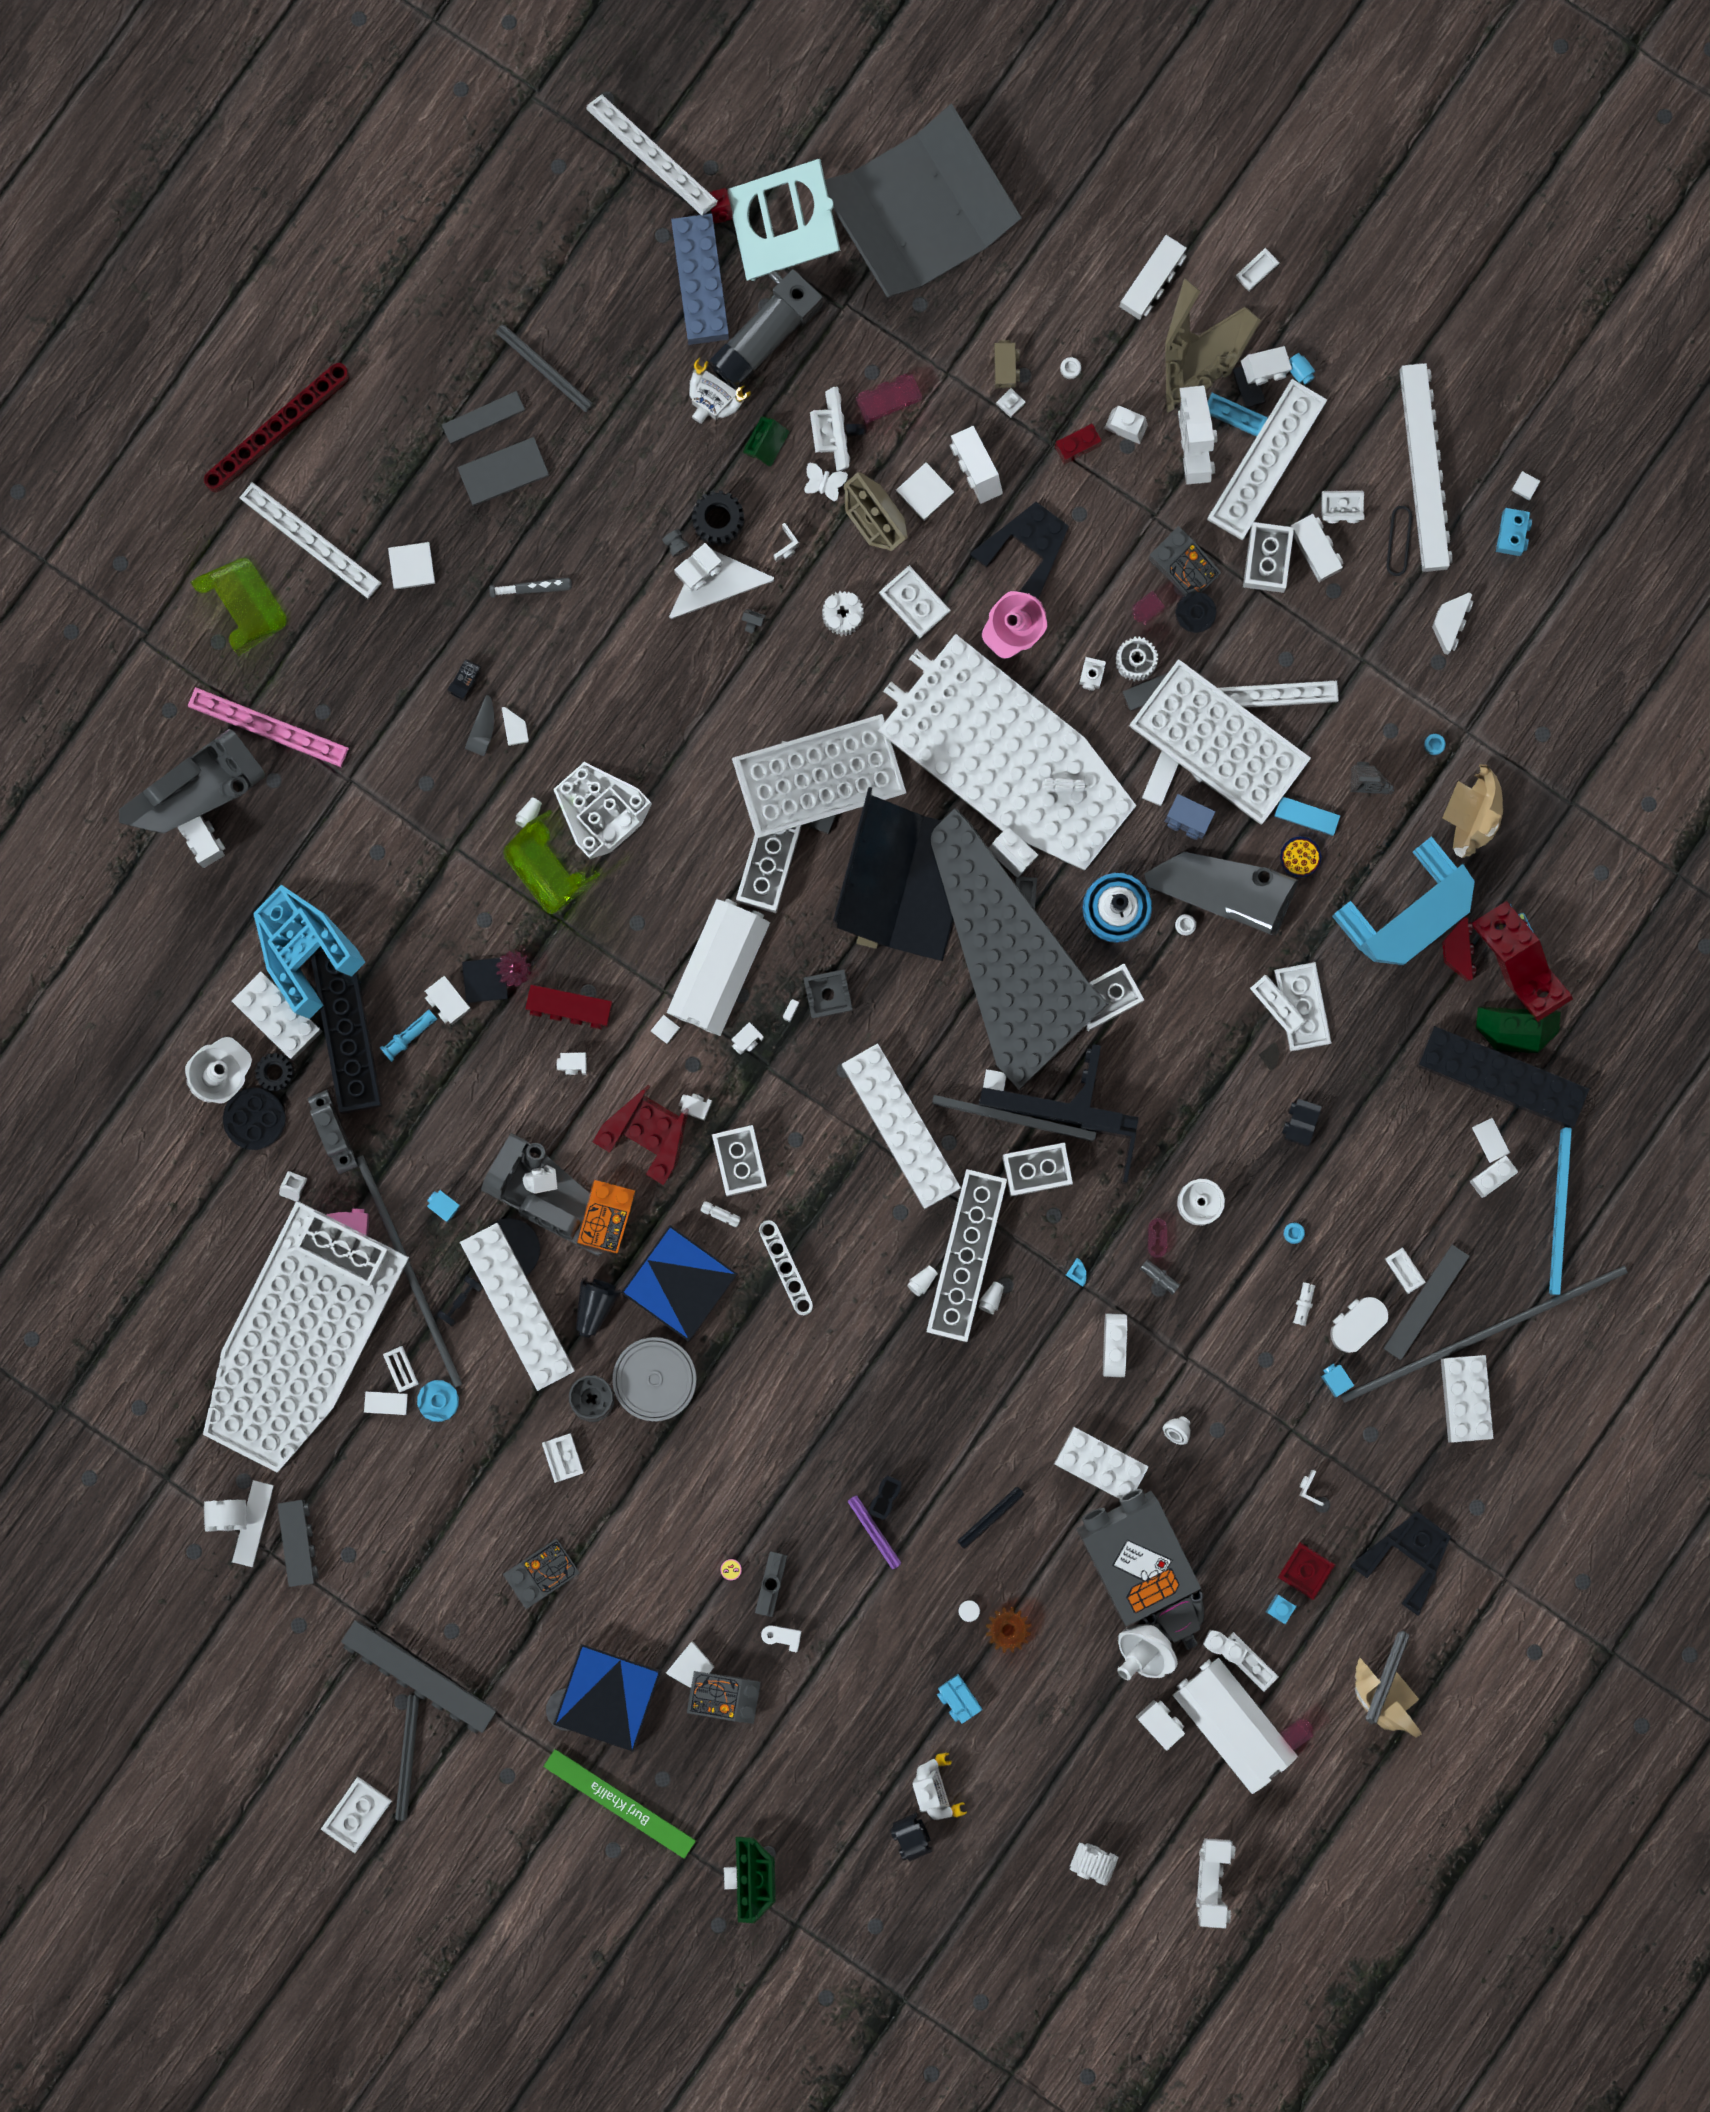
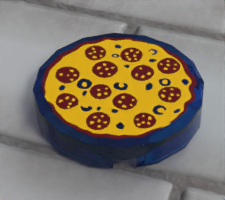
M1299 836L1290 839L1284 844L1280 852L1281 866L1292 877H1308L1316 872L1321 863L1320 848L1315 841L1308 837Z

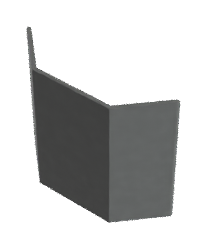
M952 104L946 107L920 132L853 172L825 179L828 196L834 202L833 210L887 298L926 285L987 249L1022 219Z

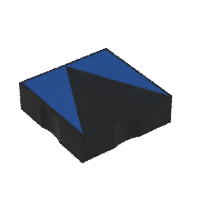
M669 1225L621 1293L690 1342L738 1273Z
M580 1643L553 1725L633 1752L661 1671Z

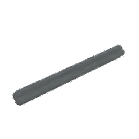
M502 324L497 329V334L584 412H587L592 407L590 400L509 328Z
M410 1694L407 1700L395 1818L400 1821H405L408 1814L420 1697Z

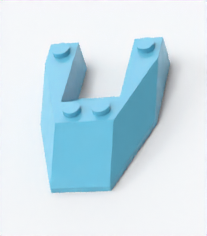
M280 885L254 912L266 969L293 1012L310 1019L323 1006V1003L299 968L320 946L335 969L349 976H352L365 963L357 948L326 914L283 885Z

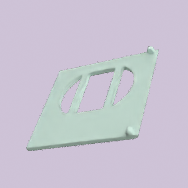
M820 159L727 190L747 281H755L756 278L770 274L772 271L783 270L841 251L832 214L834 202L828 196ZM797 181L804 183L810 189L814 198V212L806 226L796 186ZM789 183L798 229L774 237L765 191ZM757 194L766 230V239L761 238L753 231L749 221L750 205Z

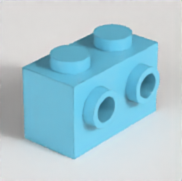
M1509 508L1504 509L1496 552L1520 556L1523 551L1527 550L1529 539H1526V532L1530 531L1532 519L1529 518L1530 512Z

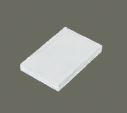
M910 565L879 592L881 597L920 639L951 612Z
M357 1777L321 1830L353 1853H356L392 1800L360 1777Z

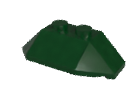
M1477 1007L1476 1028L1496 1051L1538 1053L1559 1033L1561 1011H1554L1540 1021H1537L1528 1009Z
M736 1837L738 1922L756 1923L776 1902L775 1859L753 1837Z

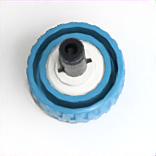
M1111 873L1098 878L1088 888L1083 900V916L1087 926L1093 934L1108 942H1126L1137 937L1146 928L1151 918L1152 900L1145 885L1139 879L1125 873Z

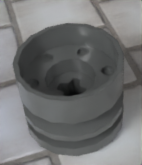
M584 1376L572 1385L569 1392V1403L574 1413L580 1419L587 1422H598L605 1419L611 1413L614 1406V1394L604 1379L597 1376ZM588 1396H597L595 1399L597 1403L594 1405L592 1403L588 1404Z

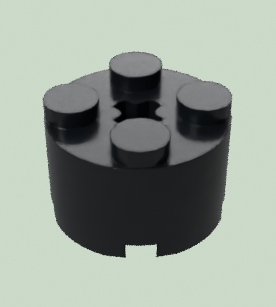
M917 1812L893 1822V1827L890 1829L894 1841L898 1840L901 1846L899 1852L903 1860L913 1861L934 1851L933 1846H928L927 1842L931 1841L922 1819H916L919 1815Z

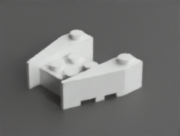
M1205 387L1180 388L1181 405L1178 417L1182 437L1181 445L1184 451L1183 463L1186 484L1211 482V475L1215 474L1214 461L1210 462L1209 451H1213L1214 443L1217 442V431L1212 429Z
M1205 1838L1199 1851L1200 1863L1196 1905L1200 1907L1197 1913L1199 1925L1202 1927L1226 1928V1923H1230L1231 1910H1227L1226 1904L1221 1899L1222 1886L1219 1884V1877H1223L1222 1863L1230 1864V1860L1235 1857V1846H1231L1232 1842L1230 1840Z

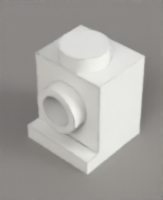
M1086 657L1079 684L1083 685V688L1094 691L1095 688L1099 689L1106 662ZM1089 671H1095L1096 676L1090 677L1088 674Z
M749 1022L731 1039L734 1043L732 1047L740 1055L746 1050L750 1052L757 1046L756 1040L762 1041L764 1036Z
M560 1053L561 1058H557V1071H565L566 1075H577L578 1071H582V1075H587L586 1053Z
M683 1094L679 1106L682 1107L681 1112L688 1108V1115L705 1121L712 1100L708 1099L707 1102H703L704 1098L699 1095L692 1094V1096Z
M545 1165L544 1168L532 1169V1172L525 1173L523 1177L524 1187L534 1194L557 1189L556 1170L548 1165Z

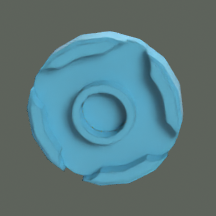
M434 1380L421 1388L418 1394L417 1405L425 1418L431 1421L442 1422L450 1419L456 1413L459 1407V1396L457 1390L450 1383Z

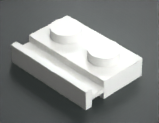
M571 1433L542 1443L555 1483L584 1473Z

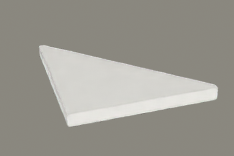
M712 550L722 561L720 572L714 577L710 575L704 580L706 583L699 590L694 589L690 591L684 584L669 618L674 619L683 614L774 581V577Z

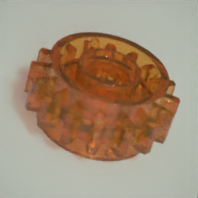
M1002 1607V1613L995 1610L996 1616L994 1618L989 1616L990 1621H992L991 1624H986V1627L990 1629L986 1636L992 1637L989 1643L995 1642L996 1650L999 1647H1003V1653L1006 1652L1007 1648H1010L1012 1653H1014L1015 1647L1021 1650V1643H1028L1025 1637L1031 1636V1633L1027 1631L1031 1624H1025L1028 1617L1024 1616L1021 1618L1022 1611L1019 1610L1017 1613H1014V1607H1011L1010 1611H1006L1005 1607ZM1006 1624H1011L1014 1627V1632L1010 1636H1006L1002 1632V1628Z

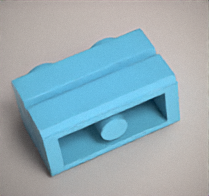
M959 1674L938 1687L940 1692L937 1696L943 1704H949L952 1709L949 1713L955 1722L959 1720L963 1724L983 1710Z

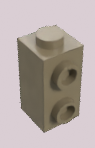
M1000 340L994 344L995 388H1015L1016 382H1020V369H1016V362H1019V349H1015V343H1011L1010 340Z

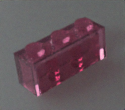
M903 374L890 384L888 382L879 384L877 389L871 392L869 390L862 391L858 394L859 397L856 398V404L866 425L922 401V394L913 374Z

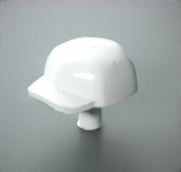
M224 1037L212 1045L203 1046L193 1055L185 1067L187 1085L194 1096L207 1103H225L229 1101L245 1082V1075L252 1062L251 1056L237 1041L230 1037Z
M1147 1624L1132 1625L1119 1633L1118 1644L1125 1662L1121 1667H1118L1117 1671L1123 1679L1130 1680L1136 1672L1145 1677L1162 1678L1177 1668L1178 1662L1172 1650L1171 1642L1155 1626Z

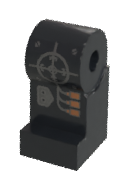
M466 659L455 679L448 687V693L466 701L480 673L481 666Z

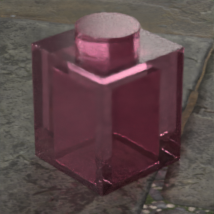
M1151 591L1133 605L1132 615L1138 623L1142 622L1145 625L1164 611L1165 606L1156 594Z
M1299 1717L1279 1733L1294 1751L1314 1736L1311 1732L1314 1729L1307 1719L1303 1721Z

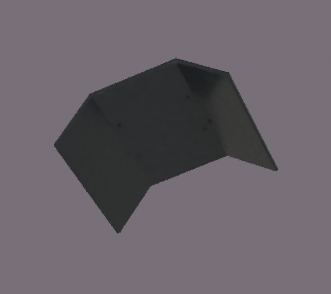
M868 787L836 907L833 927L892 949L943 961L954 919L931 845L932 832L941 820L920 815L873 796L872 787Z

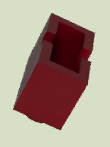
M1090 424L1056 441L1055 449L1065 465L1079 458V456L1100 447L1102 441L1094 425Z

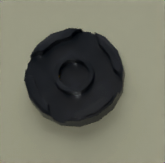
M1187 593L1180 598L1176 605V620L1180 627L1186 631L1193 633L1204 632L1215 622L1216 605L1212 598L1205 593Z

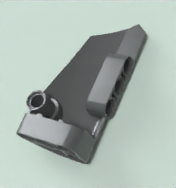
M228 729L119 809V823L153 832L166 833L240 797L264 779L265 773L236 733ZM233 783L238 785L239 792L233 789Z
M1183 852L1144 874L1147 885L1150 888L1273 936L1277 935L1298 884V880L1269 868ZM1264 872L1270 874V879L1266 883H1263L1261 880Z
M511 1133L483 1181L481 1191L517 1209L524 1218L596 1256L609 1252L577 1243L590 1193L545 1154V1149L541 1144H530L528 1141ZM536 1153L539 1157L533 1158L530 1154ZM545 1165H548L556 1170L557 1189L534 1194L524 1187L523 1177L525 1173L532 1172V1169L544 1168Z

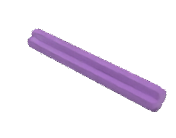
M858 1496L849 1499V1505L891 1569L900 1566V1560Z

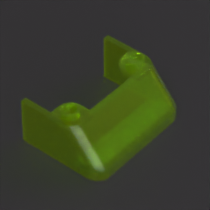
M551 810L528 822L503 850V855L547 913L554 914L583 893L600 874L597 872L587 879L579 872H575L570 876L546 845L550 839V832L544 825V821L553 813Z

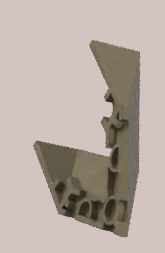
M1185 278L1165 342L1166 408L1168 413L1175 409L1174 406L1181 403L1180 388L1204 386L1206 390L1217 379L1225 378L1231 374L1261 321L1248 308L1243 307L1200 335L1190 332V310L1201 291Z

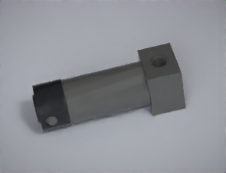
M794 269L784 278L776 271H772L769 274V277L777 284L773 289V296L708 361L714 373L735 390L748 380L763 361L799 324L804 327L823 307V297ZM797 296L802 297L799 300L794 299Z

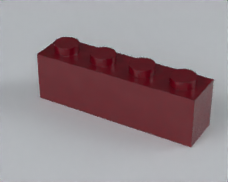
M530 985L525 1009L530 1011L529 1015L541 1017L542 1014L550 1015L551 1020L562 1021V1018L569 1019L571 1024L582 1026L584 1022L591 1024V1028L602 1030L603 1027H608L613 1002Z

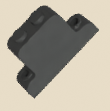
M328 1090L308 1097L312 1109L310 1111L324 1148L328 1156L332 1158L338 1174L341 1175L358 1168L359 1165ZM319 1099L324 1100L323 1106L319 1107L317 1105ZM344 1156L347 1157L348 1162L341 1164L340 1159Z

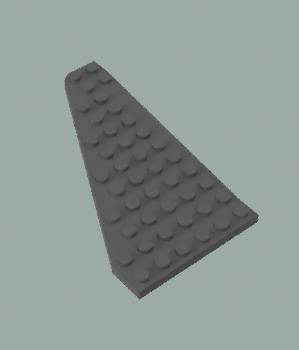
M954 808L934 828L931 835V845L996 1065L1018 1089H1022L1109 1003L1085 978L984 844L983 839L958 809Z

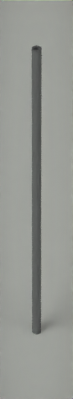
M1625 1266L1613 1270L1341 1395L1344 1403L1623 1276L1628 1273Z

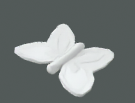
M810 462L807 466V476L810 481L806 484L804 491L807 494L817 491L820 494L825 492L828 498L836 501L839 494L838 488L846 482L848 474L839 471L832 473L829 477L830 473L825 471L823 477L822 469L817 464Z

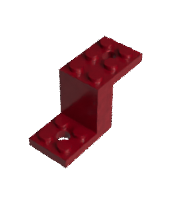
M1507 901L1472 922L1473 928L1495 953L1506 984L1537 1021H1540L1573 1000L1570 992L1549 969L1540 940ZM1499 925H1506L1502 930L1496 929ZM1543 992L1549 993L1544 998L1539 997V995Z

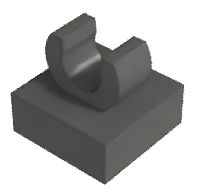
M746 609L742 616V620L747 622L745 631L753 634L756 625H763L766 615Z

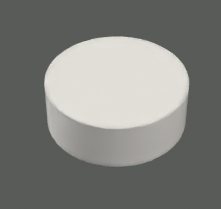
M1066 358L1061 363V374L1067 379L1076 378L1081 371L1080 362L1076 358Z
M964 1601L960 1605L959 1615L964 1621L971 1622L978 1618L980 1609L974 1601Z

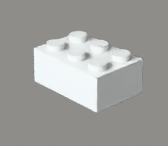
M1252 523L1243 587L1284 593L1288 577L1293 527Z
M1125 964L1089 982L1109 1004L1086 1026L1087 1031L1089 1032L1144 1001Z
M753 1125L712 1134L727 1197L767 1187Z
M1065 1143L1003 1154L1002 1156L1010 1197L1073 1184Z

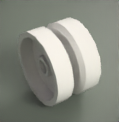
M1197 1179L1189 1182L1181 1189L1177 1199L1179 1214L1185 1221L1192 1225L1203 1226L1212 1223L1221 1215L1224 1209L1225 1198L1222 1190L1216 1183L1208 1179ZM1199 1198L1205 1201L1204 1205H1198L1197 1201Z

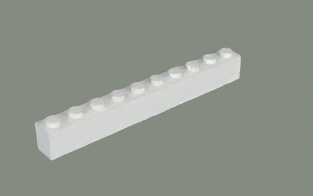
M1426 363L1405 365L1399 371L1422 572L1447 570L1450 566L1449 564L1452 563V553L1448 551L1447 543H1450L1449 531L1445 530V523L1448 522L1447 511H1443L1442 504L1445 503V492L1441 490L1440 483L1443 482L1442 470L1438 469L1441 455L1440 450H1436L1435 443L1438 442V431L1434 430L1433 422H1436L1435 409L1432 410L1431 402L1434 401L1433 390H1429L1431 370L1427 369Z

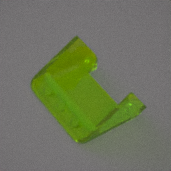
M247 558L237 559L207 572L190 582L199 593H207L212 589H215L239 627L231 632L229 636V643L238 656L284 628L287 623L285 613L252 562Z

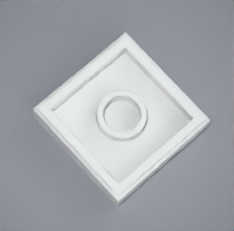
M927 463L922 465L896 489V492L923 521L954 494V491Z
M429 542L388 548L394 590L435 584Z

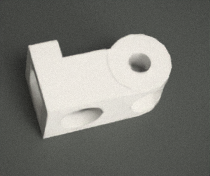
M769 1625L762 1630L761 1637L767 1644H774L776 1642L790 1645L789 1651L798 1652L802 1631Z

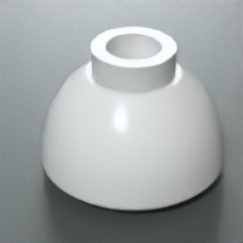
M1183 1416L1179 1417V1419L1169 1420L1164 1424L1163 1432L1170 1441L1180 1445L1187 1444L1191 1435L1190 1421Z

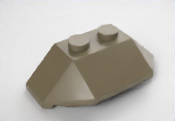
M861 472L856 473L844 484L845 512L869 545L893 551L908 538L905 518L880 484Z

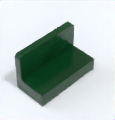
M761 416L743 453L759 459L765 465L771 467L789 434V430L777 421Z

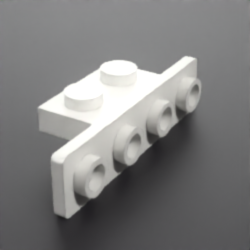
M832 387L825 392L828 410H813L810 412L815 452H834L836 470L838 472L849 467L850 456L847 453V435L844 432L841 395L838 387Z

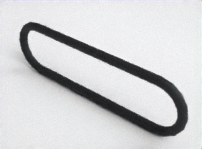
M1406 506L1396 507L1391 516L1386 566L1388 572L1393 576L1404 574L1407 568L1412 512ZM1405 509L1409 513L1404 568L1400 573H1394L1390 570L1389 566L1394 517L1397 510Z

